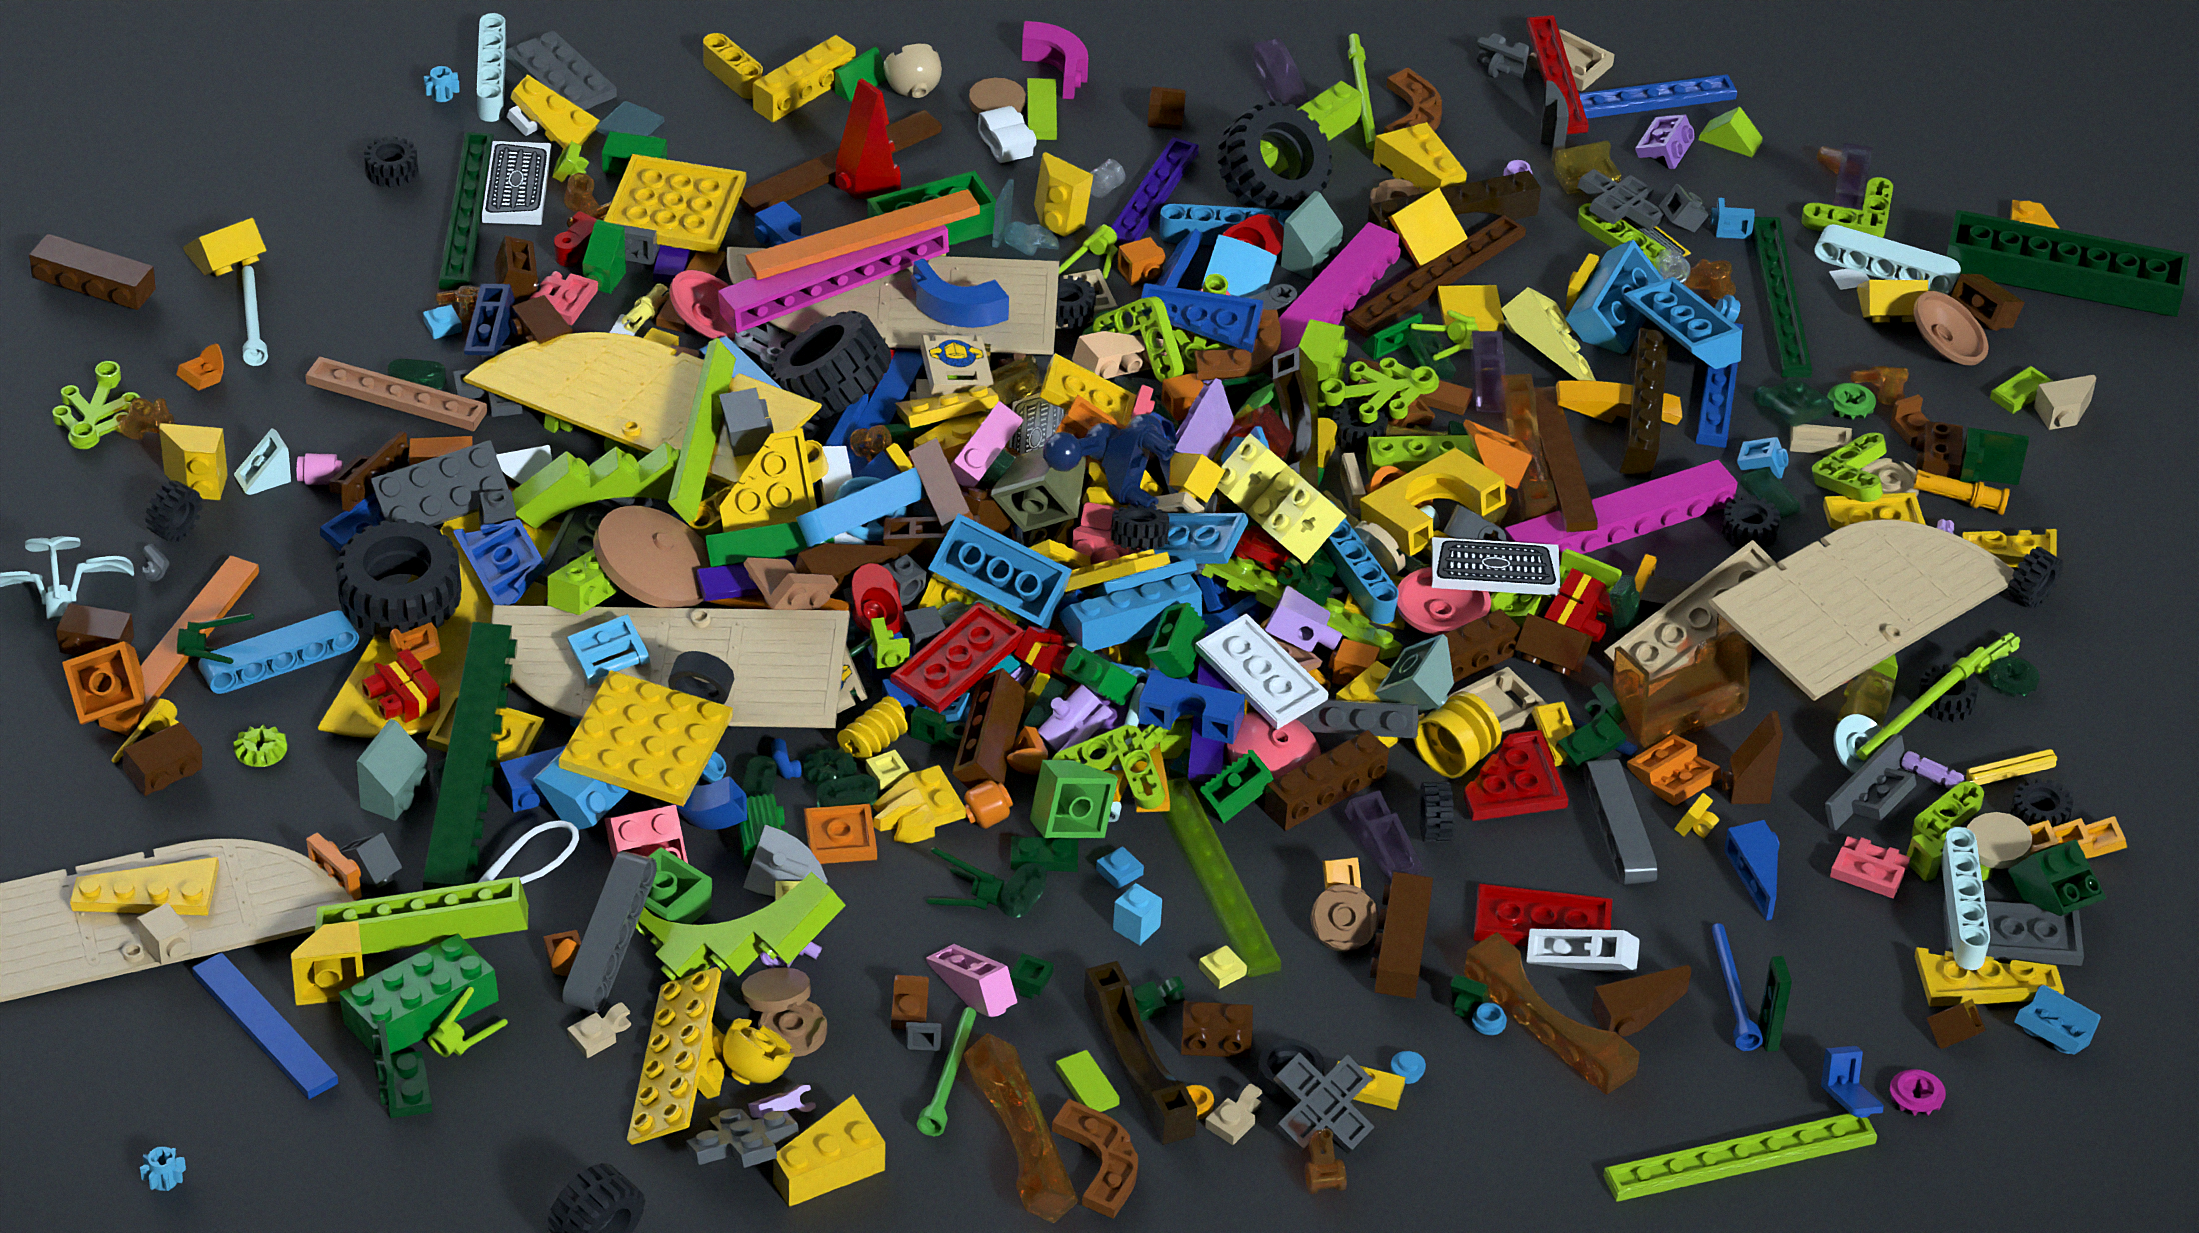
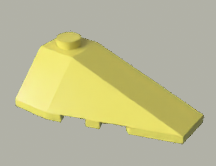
M1527 287L1501 308L1507 318L1504 323L1513 334H1519L1577 380L1596 381L1588 362L1581 354L1577 353L1581 349L1579 343L1569 335L1572 329L1555 301Z

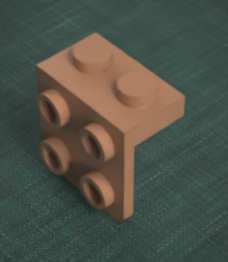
M747 558L744 562L750 579L756 583L764 595L766 603L772 609L818 610L821 605L829 600L830 594L838 586L832 575L798 574L792 563L786 559Z

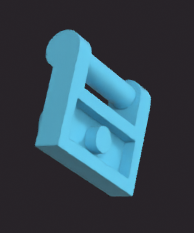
M628 614L567 637L569 647L583 671L588 685L599 682L598 679L607 676L610 670L617 672L636 664L643 666L650 663L647 649ZM631 648L633 649V652L617 657L596 666H593L592 664L593 662L599 661L601 659L607 658L609 656L615 655Z

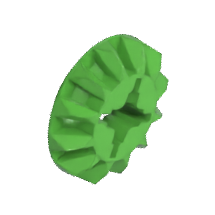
M1842 383L1830 389L1827 404L1830 405L1832 412H1839L1840 418L1850 416L1853 420L1858 416L1865 419L1867 414H1873L1876 398L1868 388L1862 385Z

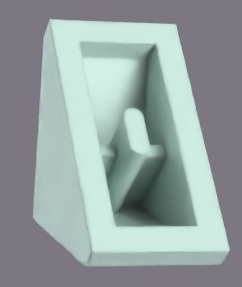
M273 428L270 429L234 473L246 494H255L291 482L288 448L278 432Z

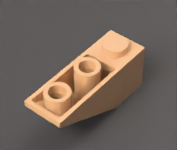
M1107 331L1079 336L1072 357V361L1075 364L1094 372L1104 379L1153 369L1143 336ZM1156 338L1158 346L1162 347L1163 339Z

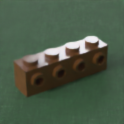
M47 234L29 254L32 278L135 310H139L156 290L154 267L152 265L51 234Z
M1498 609L1444 634L1448 638L1454 683L1516 655L1517 650L1515 647L1518 642L1520 627L1503 610Z
M1003 668L991 672L977 681L952 772L968 789L986 780H993L996 784L1000 782L1004 784L1008 767L1006 757L1012 752L1020 717L1024 710L1027 691Z
M1369 730L1357 735L1266 785L1264 812L1284 831L1298 825L1386 777L1389 748Z
M1393 872L1391 885H1384L1382 904L1388 905L1387 909H1380L1378 929H1384L1383 934H1376L1374 953L1380 954L1379 958H1372L1370 978L1376 979L1375 993L1415 999L1431 901L1433 877Z

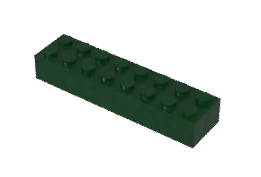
M1956 209L1946 257H1950L1959 263L1961 267L1959 276L1961 274H1982L1993 282L2008 284L2014 287L2029 288L2045 293H2055L2072 298L2096 301L2102 304H2112L2133 310H2143L2160 315L2178 317L2190 254Z

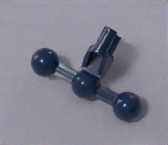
M1138 414L1130 419L1125 429L1118 430L1116 426L1109 423H1097L1088 430L1085 438L1077 439L1073 434L1067 432H1056L1048 437L1044 443L1043 458L1049 467L1056 471L1065 472L1076 467L1082 456L1089 455L1093 460L1102 462L1101 466L1105 468L1111 494L1121 505L1130 504L1135 508H1138V505H1143L1144 508L1151 506L1155 507L1154 510H1156L1157 507L1155 505L1159 501L1156 497L1151 496L1140 488L1141 480L1150 452L1167 461L1173 456V449H1176V444L1164 437L1163 426L1155 416Z

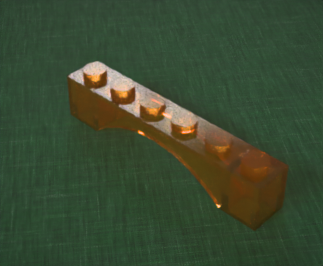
M1531 373L1501 375L1499 404L1505 435L1521 441L1533 455L1518 489H1516L1522 522L1556 512L1557 500L1553 480L1550 479L1543 459Z
M1498 932L1467 950L1464 974L1469 979L1488 985V993L1495 1003L1503 1006L1520 1024H1524L1543 1044L1551 1047L1568 1065H1572L1591 1085L1596 1086L1604 1094L1608 1095L1636 1076L1640 1052L1616 1032L1600 1030L1580 1024L1549 1006L1535 992L1528 981L1522 966L1520 951Z
M986 1033L963 1054L973 1080L996 1108L1013 1140L1019 1162V1174L1015 1185L1025 1210L1055 1223L1079 1202L1015 1046Z

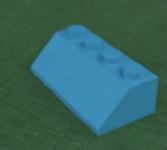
M1632 239L1605 253L1565 319L1583 342L1621 354L1626 353L1647 317L1624 299V293L1664 279Z
M1675 277L1624 293V299L1714 369L1725 368L1730 364L1741 361L1742 330Z
M959 513L928 568L933 578L1029 626L1043 629L1049 628L1057 613L1072 572L1070 568Z
M1189 573L1177 575L1173 578L1147 583L1143 586L1117 591L1113 594L1069 605L1059 612V618L1075 643L1091 652L1154 635V632L1157 631L1155 628L1159 626L1157 623L1161 621L1163 609L1167 606L1188 602L1191 604V607L1195 608L1194 611L1198 612V616L1202 617V591Z
M563 749L533 780L562 821L571 822L578 830L592 827L630 790L559 768V758L564 751Z

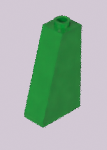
M798 522L705 536L711 567L744 563L747 558L779 559L794 557L808 548ZM835 536L810 547H817L825 543H835Z

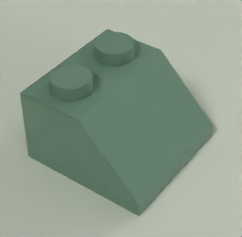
M1314 191L1285 220L1281 267L1310 280L1319 271H1323L1327 267L1328 262L1335 255L1337 256L1344 247V240L1342 239L1343 225L1320 192Z
M1441 634L1404 648L1374 694L1385 703L1417 704L1418 716L1424 711L1436 710L1442 707L1448 700L1447 693L1454 684L1448 638Z
M393 719L387 722L357 760L360 808L396 821L404 810L409 809L418 791L425 788L429 782L430 770H428L427 754L400 724Z

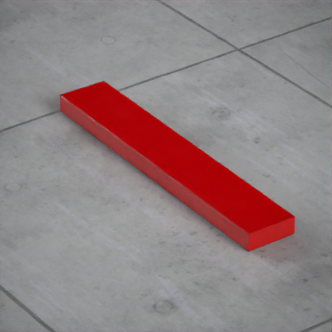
M1554 15L1528 17L1526 19V27L1545 88L1547 80L1553 81L1566 100L1569 112L1567 134L1588 133V121Z

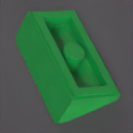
M876 46L835 70V94L851 102L858 80L863 78L875 87L887 80L883 69L884 62Z
M1419 313L1372 335L1361 346V349L1375 360L1420 339L1421 330L1411 329V324H1422L1423 315Z

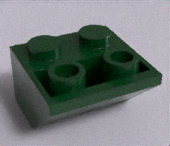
M2076 839L2035 853L2008 869L2023 900L2058 916L2069 914L2107 898Z

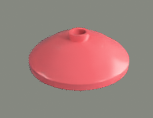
M687 270L677 274L670 284L669 294L678 316L691 329L709 339H719L726 335L731 341L735 340V331L721 316L718 290L729 287V285L721 279L702 271Z
M1432 567L1410 573L1397 587L1399 591L1397 610L1400 616L1414 628L1430 635L1438 636L1490 613L1491 598L1488 591L1432 588Z
M1258 711L1245 714L1234 744L1226 743V756L1230 766H1232V762H1237L1238 758H1242L1243 754H1248V750H1253L1270 770L1274 780L1321 755L1316 738L1300 721L1294 719L1276 730Z

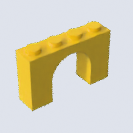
M1455 447L1361 498V521H1367V525L1372 522L1382 527L1398 543L1399 550L1408 556H1412L1432 545V537H1434L1432 518L1416 508V504L1435 498L1452 499L1483 517L1506 504L1505 481L1503 477Z

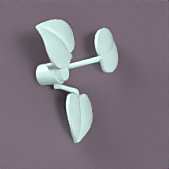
M58 536L51 539L34 538L25 542V548L32 552L50 550L53 586H49L48 593H46L42 583V575L18 571L0 573V587L17 583L35 582L42 597V605H46L47 620L61 621L68 604L76 602V593L82 572L114 571L134 576V567L129 559L122 556L88 559L85 563L76 565L71 591H68L66 585H59L56 550L79 547L81 544L80 539L69 536Z

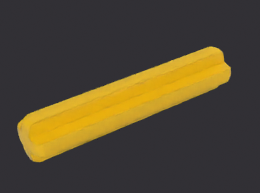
M2046 749L1967 769L1966 781L1984 785L2054 768L2057 756L2052 749Z

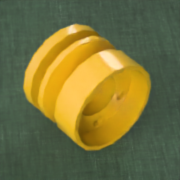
M1461 691L1454 693L1442 707L1431 711L1418 722V736L1414 738V741L1422 759L1432 770L1442 776L1456 778L1462 776L1478 760L1483 759L1500 744L1502 731L1494 711L1483 699L1473 693Z

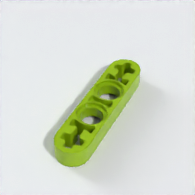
M1591 203L1584 204L1579 208L1577 223L1583 230L1611 248H1615L1633 239L1640 245V249L1659 273L1668 269L1670 252L1664 246L1622 219L1613 225L1601 221L1596 214L1589 211ZM1608 229H1613V230H1617V231H1619V232L1613 233V232H1608V231H1606V230H1608Z

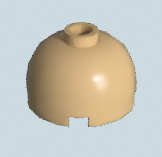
M919 43L902 47L903 52L896 56L894 52L891 53L884 61L883 69L890 86L898 94L906 97L921 98L926 96L939 83L942 72L941 61L937 50L933 51L932 46Z

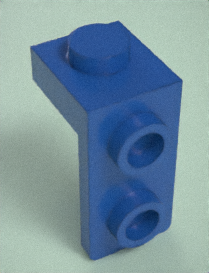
M1857 1046L1826 1048L1821 1087L1855 1117L1864 1118L1870 1116V1114L1882 1113L1884 1105L1859 1084L1863 1051Z

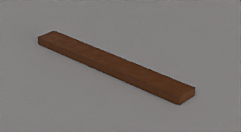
M925 109L885 127L889 140L894 141L895 151L891 152V154L942 132V124ZM839 148L744 189L738 202L755 216L756 213L782 201L786 202L835 180L836 159Z
M1506 215L1499 217L1468 237V239L1345 316V324L1365 338L1369 337L1436 294L1438 286L1450 285L1523 238L1526 228Z
M1556 386L1526 388V399L1566 532L1597 530L1598 520L1563 407L1557 403Z

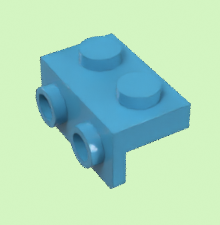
M2041 985L2038 987L2032 1003L2019 1010L2014 1022L2021 1025L2023 1030L2029 1035L2042 1037L2050 1041L2058 1051L2075 1055L2089 1046L2101 1016L2048 986Z

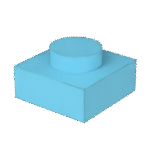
M452 305L423 312V321L433 339L462 332V322Z

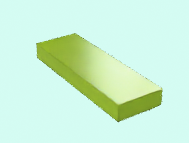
M1027 78L1028 128L1033 130L1036 140H1057L1056 79Z

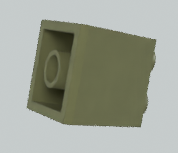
M1043 448L1017 455L992 489L991 496L1023 532L1078 517L1087 458L1082 456L1076 467L1070 471L1061 472L1048 466L1043 458Z

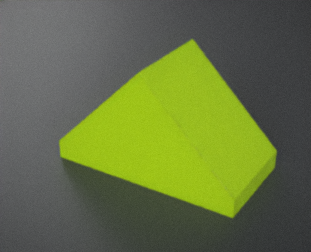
M1740 106L1711 119L1699 135L1700 141L1749 157L1754 155L1763 139Z

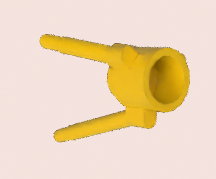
M160 698L155 700L147 715H145L144 719L120 747L111 761L117 763L123 756V749L132 745L147 727L152 732L158 733L179 723L175 720L177 715L176 706L166 699Z

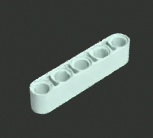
M496 13L486 14L480 18L477 71L478 116L481 120L493 122L500 120L504 115L506 68L505 18Z
M1834 224L1825 227L1815 246L1816 256L1824 262L1885 280H1928V291H1936L1946 295L1952 291L1961 272L1959 263L1950 257Z
M1954 827L1946 834L1941 859L1955 962L1960 967L1968 970H1977L1984 964L1990 942L1977 840L1971 830L1963 827Z

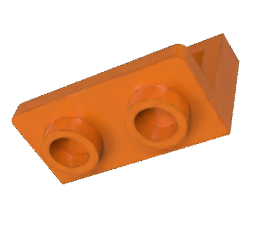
M318 832L308 837L306 841L309 859L319 863L318 867L320 869L325 867L330 878L333 876L337 877L341 881L338 885L340 887L345 886V891L352 895L355 901L361 898L359 880L361 871L356 862L344 857L332 841L325 840Z

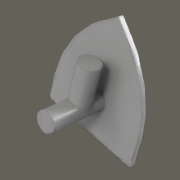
M765 825L743 888L758 894L775 897V881H802L811 871L825 884L828 881L821 864L807 846L796 837L780 829Z

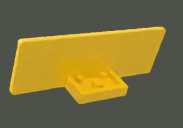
M718 967L699 971L684 977L682 980L669 981L660 987L627 1140L631 1145L688 1128L690 1126L697 1088L707 1099L720 1095L726 1065L723 1057L725 1035L711 1022L722 974Z

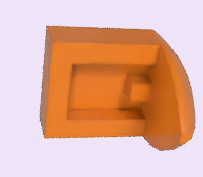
M216 343L206 347L200 357L180 364L176 375L198 391L219 383L224 370V360L219 344Z
M432 622L401 633L396 628L390 632V645L396 656L398 652L407 648L419 662L441 654L437 629Z
M1025 726L1014 742L1011 754L1006 758L1009 765L1015 771L1036 776L1040 773L1042 760H1047L1048 750L1037 729Z
M577 930L544 936V947L553 973L569 976L581 945Z

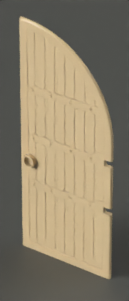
M727 248V267L733 285L755 277L746 264L745 255L764 250L765 248ZM937 256L927 260V263L943 281L955 286H976L994 279L1009 296V319L991 326L977 328L957 327L938 322L925 315L916 306V292L910 280L911 275H913V266L768 322L787 332L798 335L801 332H805L814 323L823 321V318L835 316L843 311L846 313L848 311H856L868 316L889 348L921 349L920 338L922 334L929 335L930 341H932L933 335H970L971 341L974 340L975 335H982L986 352L1054 355L1059 261Z
M1869 520L1853 523L1835 530L1821 538V543L1815 541L1779 561L1777 566L1781 570L1772 565L1715 596L1708 602L1814 701L2010 587L2009 582L2014 578L2012 575L2015 570L1985 549L1947 531L1901 520Z
M493 606L491 624L511 625L512 639L518 640L516 659L510 658L509 664H513L512 680L539 703L570 717L582 720L606 676L599 678V682L588 685L583 671L569 647L567 637L628 614L647 649L650 663L643 666L636 664L617 672L669 688L668 678L678 655L688 651L706 652L726 662L734 673L735 680L728 699L723 704L733 708V717L728 726L836 727L850 618L849 611L593 607L579 616L551 606ZM631 648L625 650L623 652L593 662L592 664L593 666L602 664L617 657L633 652V649ZM694 677L695 679H698V680H700V681H702V682L710 683V682H708V681H706V680H704V679H701V678H698V677Z
M245 839L189 841L153 849L154 857L146 859L144 858V852H138L76 866L77 874L67 876L66 869L0 883V1002L161 966L140 941L137 917L145 913L72 911L70 900L76 877L218 857L219 870L208 916L179 915L189 926L192 951L166 964L315 931L317 907L353 902L355 900L352 895L345 891V886L340 887L338 885L341 881L337 877L333 876L330 878L325 867L321 869L318 867L319 863L311 861L308 857L278 845Z

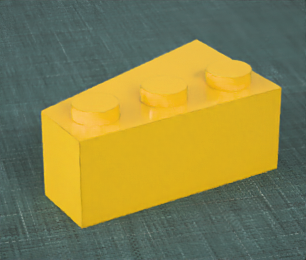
M1427 122L1376 135L1373 163L1378 167L1384 165L1392 170V176L1396 179L1403 178L1413 183L1414 187L1419 189L1420 186L1425 192L1433 191L1438 187L1439 189H1444L1466 183L1467 172Z
M983 410L950 418L914 440V448L937 437L951 465L989 413ZM1008 441V443L1005 445V447H1006L1008 450H1009V441ZM1009 451L999 464L1008 462Z
M853 1094L776 1152L777 1158L773 1159V1183L787 1205L791 1207L885 1171V1141Z

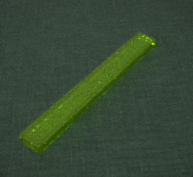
M1187 777L1168 780L1170 810L1165 811L1238 957L1247 965L1246 973L1248 977L1281 970V960Z

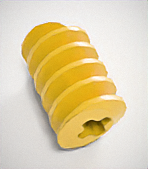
M886 696L882 698L880 702L874 704L871 709L865 711L862 716L856 718L853 723L848 724L845 729L838 733L837 741L845 753L856 757L862 762H866V759L878 755L881 749L887 748L890 742L896 741L899 735L907 732L908 725L904 709L894 697Z

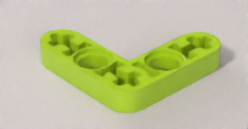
M1882 177L1870 179L1867 183L1863 210L1822 203H1808L1803 208L1802 224L1808 229L1822 232L1825 227L1834 224L1883 238L1887 226L1893 184L1888 179ZM1876 191L1882 192V195H1876ZM1870 207H1878V208H1881L1882 210H1874V209H1871ZM1838 220H1847L1851 223H1843ZM1871 221L1877 222L1876 226L1870 225Z
M1159 297L1141 298L1103 314L1094 321V333L1107 331L1131 335L1141 331L1153 372L1160 382H1163L1164 379L1183 375L1184 366L1166 307ZM1152 308V312L1144 316L1142 311ZM1127 312L1133 317V325L1131 327L1126 323L1125 317ZM1115 323L1116 328L1107 331V326ZM1157 332H1160L1163 336L1162 347H1159L1156 342Z
M1877 432L1864 434L1812 466L1815 484L1860 502H1871L1879 499L1883 495L1880 477L1863 471L1861 468L1886 453L1884 435Z
M1134 725L1121 726L1061 750L1052 758V760H1073L1081 763L1079 757L1083 756L1086 762L1084 765L1102 771L1121 763L1136 802L1140 807L1154 809L1164 801L1165 791L1141 731ZM1126 739H1132L1135 751L1129 752L1125 742ZM1102 748L1107 750L1101 759L1094 760L1090 758L1091 753L1096 749ZM1144 761L1147 763V767L1141 772L1130 771L1132 765L1136 762ZM1147 781L1153 793L1150 796H1146L1142 783Z
M1969 781L1957 784L1914 819L1912 837L1923 833L1930 841L1940 839L1945 843L1946 834L1950 829L1959 827L1981 809L1984 798L1983 788ZM1950 810L1954 812L1956 816L1947 817L1942 815L1940 811ZM1980 864L1982 881H1986L1993 875L1994 868Z

